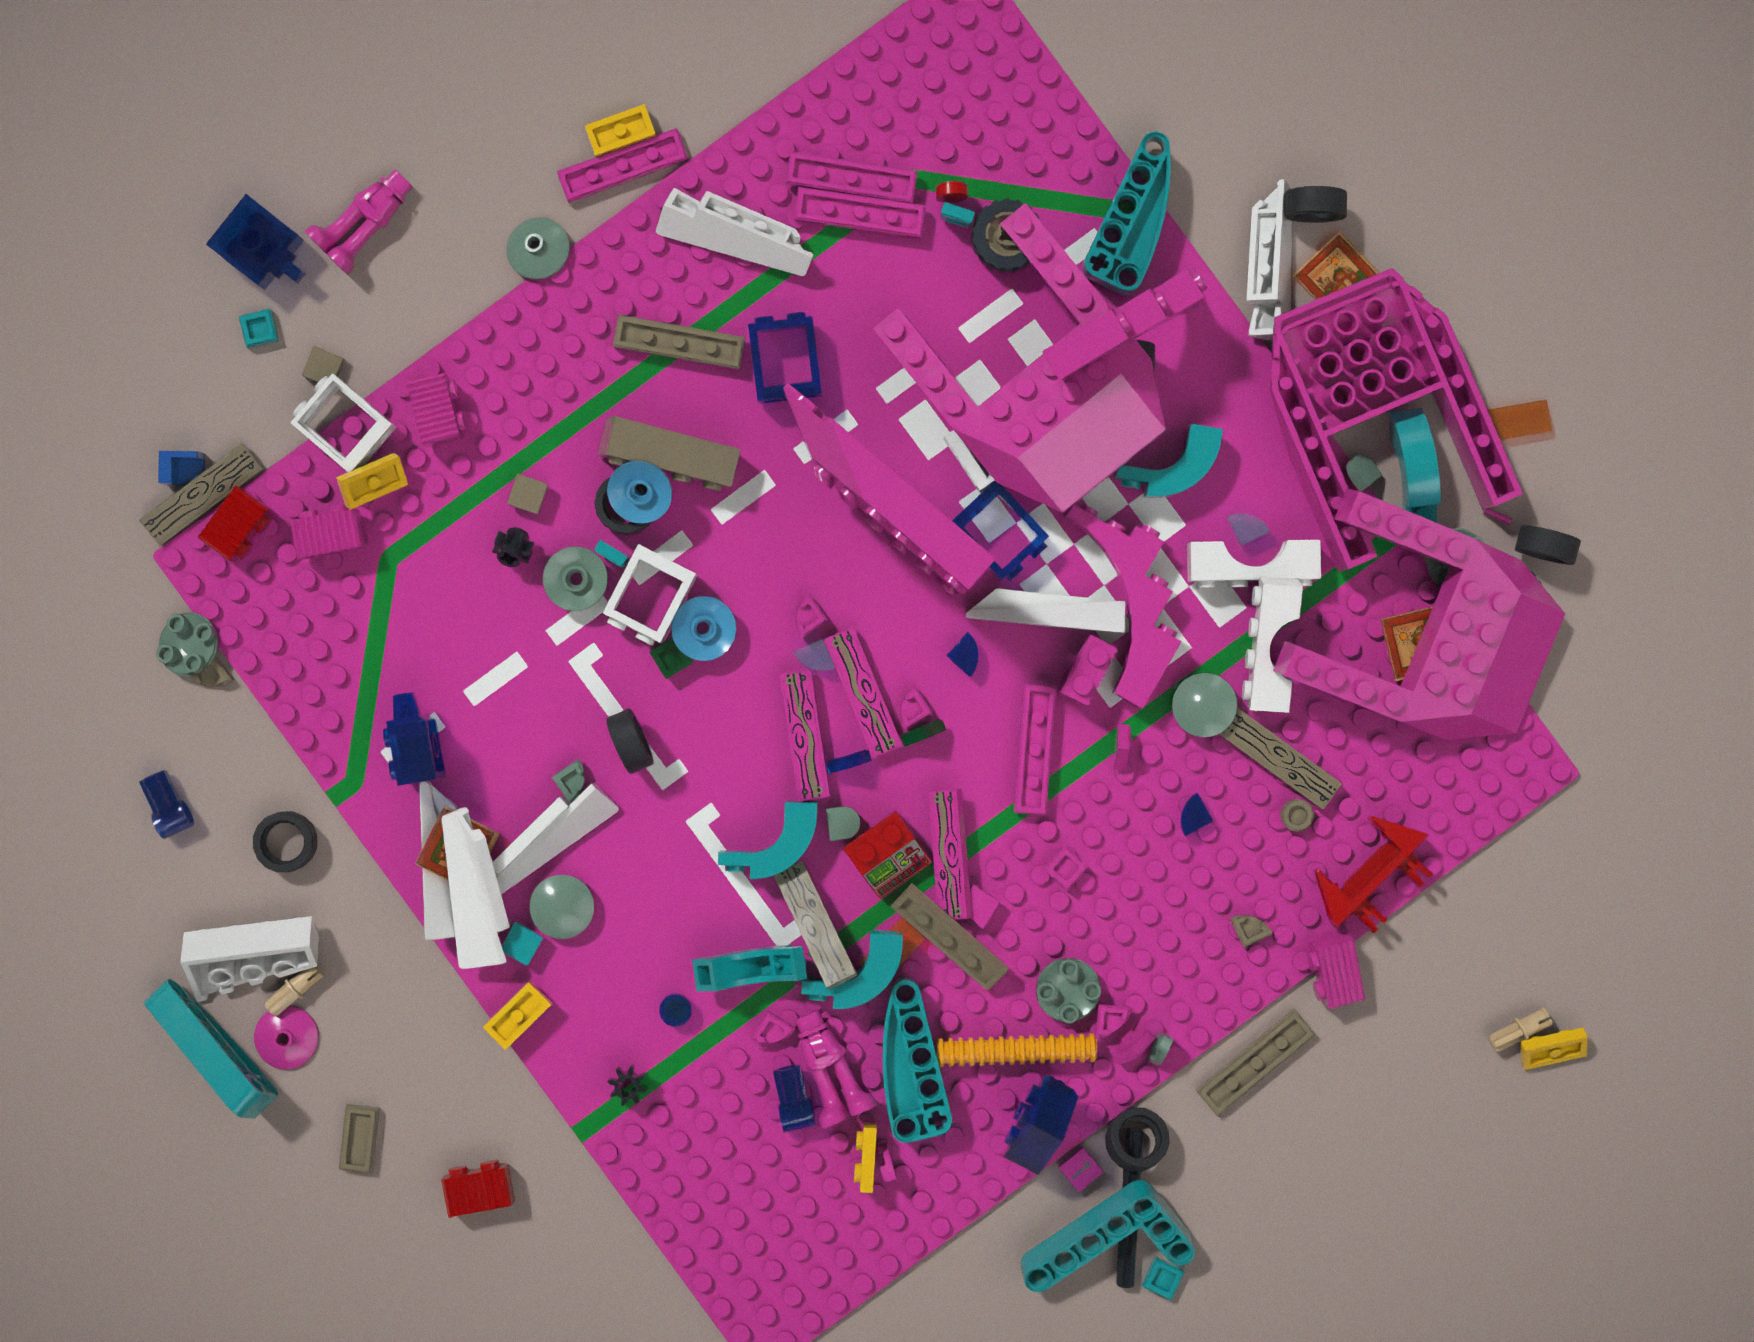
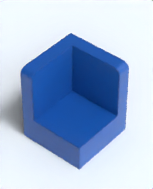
M159 451L158 483L186 485L205 471V454L202 452Z

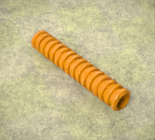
M1080 1033L1079 1037H1074V1034H1069V1037L1059 1034V1037L1054 1038L1053 1034H1049V1038H1044V1035H1039V1038L1029 1035V1038L1024 1039L1023 1035H1019V1039H1014L1013 1036L1004 1039L1003 1036H999L998 1039L994 1040L993 1036H989L988 1040H984L983 1037L973 1040V1037H969L968 1040L963 1041V1037H959L958 1041H953V1038H948V1041L938 1038L937 1041L939 1067H944V1064L954 1067V1064L959 1063L960 1067H964V1063H969L970 1066H974V1063H979L980 1066H984V1063L989 1062L990 1066H994L995 1062H999L1000 1065H1004L1005 1062L1014 1065L1018 1061L1020 1065H1024L1025 1061H1030V1064H1035V1061L1045 1064V1061L1050 1060L1051 1064H1054L1055 1060H1060V1063H1065V1060L1075 1063V1060L1080 1059L1081 1063H1085V1059H1090V1062H1095L1097 1059V1040L1094 1033H1089V1036L1084 1037L1083 1033Z

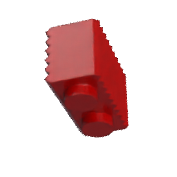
M235 486L197 538L228 561L235 562L237 558L242 560L250 552L253 546L250 540L256 532L261 534L269 526L272 520L269 515L273 510L244 488Z
M499 1160L480 1163V1168L468 1170L467 1165L448 1169L449 1174L441 1179L448 1218L509 1207L515 1202L509 1164H500Z

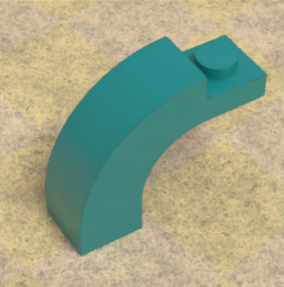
M1422 408L1390 412V440L1398 458L1402 479V509L1437 522V504L1441 503L1440 477L1436 450L1427 418Z
M1190 424L1187 427L1182 455L1173 466L1162 470H1150L1123 465L1115 471L1114 480L1121 481L1122 487L1140 489L1141 484L1145 485L1143 498H1163L1183 492L1201 480L1212 467L1220 449L1223 429Z
M785 801L783 831L773 845L760 851L720 850L718 852V865H725V871L744 872V867L750 866V879L767 878L783 872L792 866L808 848L817 824L818 802Z
M870 929L868 957L864 965L856 972L858 976L830 990L827 989L822 978L807 977V979L802 980L801 994H807L809 1000L826 1001L827 996H834L833 1009L856 1007L875 998L891 982L898 969L902 955L903 931Z
M779 945L692 959L696 992L719 991L762 982L807 979L803 946Z

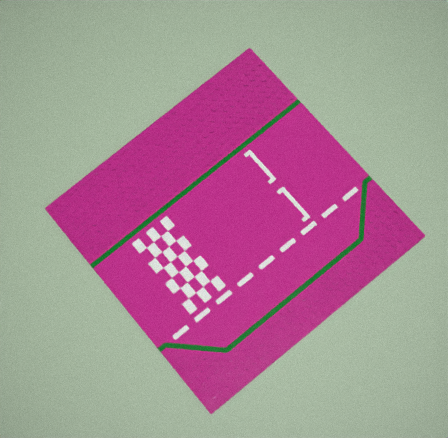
M1013 0L906 1L570 247L565 265L556 274L541 280H525L364 398L397 426L365 465L395 453L400 457L408 482L407 486L355 508L360 512L366 548L304 560L297 558L290 520L299 519L298 513L317 510L318 515L330 513V507L345 504L336 477L348 473L308 439L243 487L273 511L269 515L272 518L269 526L261 534L256 532L250 540L253 546L242 560L237 558L235 562L228 561L197 538L221 504L159 548L153 555L155 562L191 611L206 617L213 624L218 637V648L423 927V869L415 865L422 850L421 781H430L440 793L455 803L458 809L466 807L471 820L495 831L488 845L492 862L559 797L564 796L552 777L578 759L582 762L585 771V782L581 793L592 783H596L619 807L617 813L501 894L510 928L497 932L501 946L516 921L544 936L528 966L504 953L507 962L503 964L462 969L458 964L455 937L433 941L490 1019L529 981L553 1003L510 1046L727 1342H810L1314 972L1310 969L1307 960V953L1311 952L1309 941L1345 931L1356 941L1367 933L1370 929L1354 913L1350 914L1338 927L1329 922L1314 870L1316 868L1320 869L1334 884L1338 883V888L1341 889L1344 886L1343 883L1381 845L1388 841L1382 837L1383 835L1367 819L1369 815L1429 835L1414 850L1413 855L1429 871L1433 872L1431 878L1415 870L1424 882V885L1418 888L1400 868H1397L1369 895L1368 901L1387 918L1567 786L1579 775L1578 769L1530 704L1527 706L1517 733L1454 740L1443 739L1294 679H1291L1292 690L1289 713L1249 709L1246 700L1242 699V685L1244 680H1249L1250 669L1245 667V656L1247 649H1252L1253 637H1249L1248 629L1250 618H1255L1256 606L1252 605V591L1254 586H1259V581H1248V587H1228V581H1215L1214 588H1196V582H1188L1187 543L1223 541L1227 551L1236 561L1247 566L1259 567L1266 565L1276 557L1284 541L1320 540L1321 579L1312 580V586H1303L1299 619L1286 623L1274 635L1270 645V658L1274 665L1277 662L1284 642L1287 641L1401 686L1404 679L1394 681L1380 619L1434 606L1441 588L1431 579L1427 564L1420 554L1369 533L1368 535L1378 557L1338 572L1286 449L1270 392L1272 353L1262 339L1249 336V321L1167 210L1152 260L1142 283L1131 295H1121L1089 280L1111 309L1114 310L1146 290L1158 287L1185 269H1190L1192 274L1198 271L1208 287L1203 291L1206 298L1199 302L1200 306L1173 318L1135 338L1136 340L1149 341L1155 344V369L1153 372L1166 431L1124 465L1150 470H1162L1173 466L1182 455L1187 427L1190 424L1223 429L1220 449L1212 467L1201 480L1183 492L1163 498H1143L1145 485L1141 484L1140 489L1122 487L1121 481L1114 480V472L1074 504L1079 507L1081 503H1084L1098 512L1096 517L1105 523L1111 519L1126 528L1124 534L1128 536L1133 527L1137 525L1142 528L1143 524L1157 530L1160 533L1158 538L1164 541L1145 576L1150 578L1152 574H1155L1169 583L1167 588L1173 591L1154 626L1158 628L1161 623L1177 632L1175 638L1182 642L1143 709H1139L1112 693L1123 669L1127 652L1129 618L1123 589L1117 573L1105 553L1085 531L1065 518L1070 508L1062 513L997 482L978 492L944 440V436L953 431L952 427L873 329L899 308L979 406L1043 354L1042 351L1057 343L1080 324L1031 263L1023 270L1019 269L1014 273H999L998 270L987 268L988 266L985 263L982 264L979 261L978 255L973 250L971 240L972 229L975 219L986 205H991L996 200L1002 201L1003 199L1010 198V200L1016 201L1017 199L1022 201L1021 203H1026L1032 207V211L1037 213L1041 223L1083 273V261L1131 164L1130 159ZM790 151L917 171L913 203L926 205L921 239L794 221L798 187L785 184ZM1138 171L1132 173V179L1136 184H1146V181ZM949 181H961L968 185V198L964 201L950 204L975 212L971 228L967 229L941 220L940 215L944 203L936 200L935 188L937 185ZM673 188L678 189L701 202L705 192L709 191L795 228L801 236L799 244L803 250L813 254L806 275H796L658 235L656 228L663 206ZM1124 199L1117 203L1118 209L1122 213L1131 214L1134 212V205L1129 200ZM1110 228L1103 232L1105 240L1109 243L1120 241V234L1117 230ZM1097 258L1095 262L1090 261V263L1094 264L1092 267L1094 271L1098 272L1100 268L1106 269L1105 266H1102L1104 262L1102 259ZM1123 271L1119 273L1118 277L1122 285L1128 287L1135 284V277L1131 272ZM618 315L745 337L740 370L614 348L613 342ZM445 373L448 375L449 380L454 379L456 382L459 398L454 399L457 411H463L467 429L462 430L463 439L424 447L421 444L406 382ZM787 383L815 404L826 416L831 417L996 558L963 596L958 593L954 597L939 585L942 579L934 572L930 575L923 572L915 564L918 559L910 551H907L905 555L890 543L893 537L885 530L878 533L866 522L869 517L859 507L856 510L852 509L841 499L840 490L835 486L829 489L816 478L814 464L784 393L783 387ZM356 404L319 431L318 434L347 457L377 421ZM617 416L741 449L732 487L722 486L721 492L703 488L702 481L691 479L690 484L672 480V474L664 472L672 487V500L665 514L651 522L648 527L639 533L624 535L613 532L602 524L596 514L594 504L596 492L602 482L611 477L613 472L619 467L618 465L610 464L609 458L597 456L606 418ZM1332 435L1327 437L1348 488L1359 491L1346 471V464L1350 459ZM968 448V450L970 451V453L972 454V456L974 457V459L976 460V462L978 463L986 477L989 476V472L984 468V466ZM517 474L549 484L539 515L507 504ZM1370 486L1361 491L1379 499ZM608 499V512L612 518L618 522L629 523L630 521L622 518L614 511ZM517 527L528 533L529 541L534 542L533 552L528 564L521 561L517 567H507L498 561L497 554L492 552L498 531L506 534L509 528ZM599 540L629 556L630 559L639 544L696 573L698 576L684 603L689 599L699 596L713 597L723 602L731 610L736 622V635L731 647L722 656L713 660L700 661L692 659L694 661L693 664L672 677L665 679L649 653L663 643L655 641L652 646L636 638L638 631L628 626L623 631L607 623L609 616L603 614V611L628 563L622 568L596 553L594 548ZM576 546L591 550L600 557L607 570L608 583L604 595L594 606L582 611H570L557 606L550 600L543 585V573L547 562L556 552L567 547ZM641 560L616 611L657 631L683 581ZM575 573L572 575L571 582L573 585L581 584V574ZM995 589L1093 598L1092 603L1125 601V633L966 618V613ZM810 594L827 618V621L801 638L796 628V613L801 601ZM700 622L697 625V631L700 634H705L709 629L706 622ZM854 627L902 743V747L872 758L824 641L825 638ZM671 628L664 642L672 638ZM1091 634L1116 647L1118 652L1114 653L1115 658L1111 659L1112 664L1108 665L1109 670H1106V675L1102 676L1103 681L1099 682L1100 687L1096 688L1097 693L1093 694L1094 699H1090L1091 704L1086 706L1058 691L1085 639ZM811 669L830 797L804 801L818 802L817 824L808 848L793 865L801 861L805 864L856 972L864 965L868 957L870 929L903 931L902 955L898 969L891 982L875 998L859 1006L846 1009H833L834 996H827L826 1001L809 1000L807 994H801L802 985H795V981L762 982L719 991L696 992L692 959L732 951L779 945L803 946V953L811 956L774 875L767 878L750 879V866H745L744 872L725 871V865H718V852L720 850L760 851L773 845L783 831L785 801H798L779 674ZM1200 673L1214 674L1223 678L1234 690L1237 708L1334 777L1342 785L1324 810H1322L1219 734L1212 737H1198L1187 733L1177 723L1172 709L1173 697L1178 686L1190 676ZM1024 684L1056 687L1046 815L1014 813ZM916 686L932 714L905 730L900 718L901 704L906 694ZM628 708L635 714L654 760L652 766L630 774L624 767L606 723L607 717ZM938 719L943 720L946 727L945 731L904 747L901 740L902 734ZM1118 724H1126L1131 727V750L1125 770L1114 769ZM962 789L970 888L974 884L1000 901L983 929L975 923L973 918L954 919L1009 967L1006 974L988 991L891 908L894 901L911 883L937 904L928 791ZM1291 799L1304 800L1313 809V821L1303 831L1289 830L1281 822L1280 810ZM841 806L854 809L860 817L858 832L848 839L830 841L826 809ZM896 809L928 854L932 863L880 899L845 853L843 846ZM1064 845L1089 866L1068 891L1043 869ZM554 875H570L582 880L593 896L594 913L592 920L583 932L572 938L556 939L545 935L536 927L530 914V900L535 888L542 881ZM1210 876L1226 877V880L1223 882ZM1235 915L1256 917L1264 922L1273 934L1244 948L1229 917ZM1370 915V918L1375 923V925L1380 923L1379 920ZM1061 958H1076L1087 963L1095 971L1101 987V994L1095 1008L1087 1016L1073 1023H1065L1050 1017L1041 1008L1036 996V984L1040 973L1048 964ZM910 977L918 983L936 1055L938 1038H943V1041H948V1038L958 1041L959 1037H963L964 1041L968 1040L969 1037H973V1040H978L979 1037L988 1040L989 1036H993L994 1040L998 1039L999 1036H1003L1004 1039H1008L1009 1036L1019 1039V1035H1023L1024 1039L1029 1038V1035H1033L1034 1038H1039V1035L1049 1038V1034H1053L1054 1038L1059 1037V1034H1064V1037H1069V1034L1079 1037V1034L1083 1033L1084 1037L1089 1036V1033H1094L1095 1036L1098 1004L1131 1007L1129 1017L1121 1028L1109 1036L1096 1037L1097 1059L1095 1062H1090V1059H1085V1063H1081L1080 1059L1075 1060V1063H1070V1060H1065V1063L1055 1060V1063L1051 1064L1050 1060L1045 1061V1064H1040V1061H1035V1064L1025 1061L1024 1065H1020L1018 1061L1014 1065H1010L1009 1062H1005L1004 1065L995 1062L994 1066H990L989 1062L984 1063V1066H980L979 1063H974V1066L964 1063V1067H960L959 1063L954 1064V1067L944 1064V1067H940L952 1115L950 1129L942 1135L911 1143H902L894 1137L886 1105L882 1051L886 1008L892 985L897 979ZM902 985L897 989L896 994L900 1000L908 1001L914 997L915 990L910 985ZM682 1000H684V1001L686 1002L687 1007L689 1008L688 1011H687V1014H686V1010H687L686 1005H685V1003H684ZM665 1005L667 1015L672 1014V1017H670L671 1019H669L665 1014ZM673 1005L680 1006L681 1011L678 1014L672 1012ZM768 1010L795 1027V1030L789 1037L776 1043H758L751 1039ZM819 1010L824 1023L829 1022L830 1030L838 1042L844 1046L846 1050L844 1055L857 1084L863 1092L872 1094L877 1103V1106L851 1116L841 1084L833 1067L829 1066L827 1070L840 1099L847 1109L849 1117L824 1129H821L818 1120L819 1115L824 1109L823 1099L810 1070H807L805 1065H803L805 1059L801 1047V1040L803 1038L799 1039L797 1036L801 1032L795 1021ZM916 1016L907 1018L904 1023L905 1028L910 1032L919 1031L923 1025L922 1020ZM1147 1030L1155 1038L1157 1033L1163 1032L1174 1039L1161 1065L1151 1063L1147 1059L1153 1043L1140 1057L1124 1065H1118L1112 1057L1127 1043ZM918 1048L912 1055L913 1059L918 1063L927 1062L931 1056L930 1051L926 1048ZM633 1064L635 1066L634 1072L638 1075L646 1073V1076L641 1080V1085H646L648 1090L647 1092L638 1091L637 1094L640 1097L638 1104L633 1099H628L626 1104L622 1106V1099L620 1097H610L614 1090V1085H610L607 1082L609 1078L618 1079L617 1067H621L625 1072ZM626 1078L624 1083H620L625 1086L624 1091L630 1092L633 1087H636L631 1085L632 1079ZM927 1079L921 1083L920 1089L925 1094H933L937 1091L939 1085L935 1080ZM939 1111L932 1112L933 1118H928V1120H934L936 1125L942 1124V1118H946V1115L940 1116ZM908 1118L902 1119L898 1122L897 1128L902 1133H910L915 1128V1123ZM864 1122L877 1123L876 1146L884 1143L888 1144L897 1177L896 1180L889 1182L883 1180L875 1149L873 1193H861L860 1183H854L855 1163H861L862 1151H856L857 1131H863Z

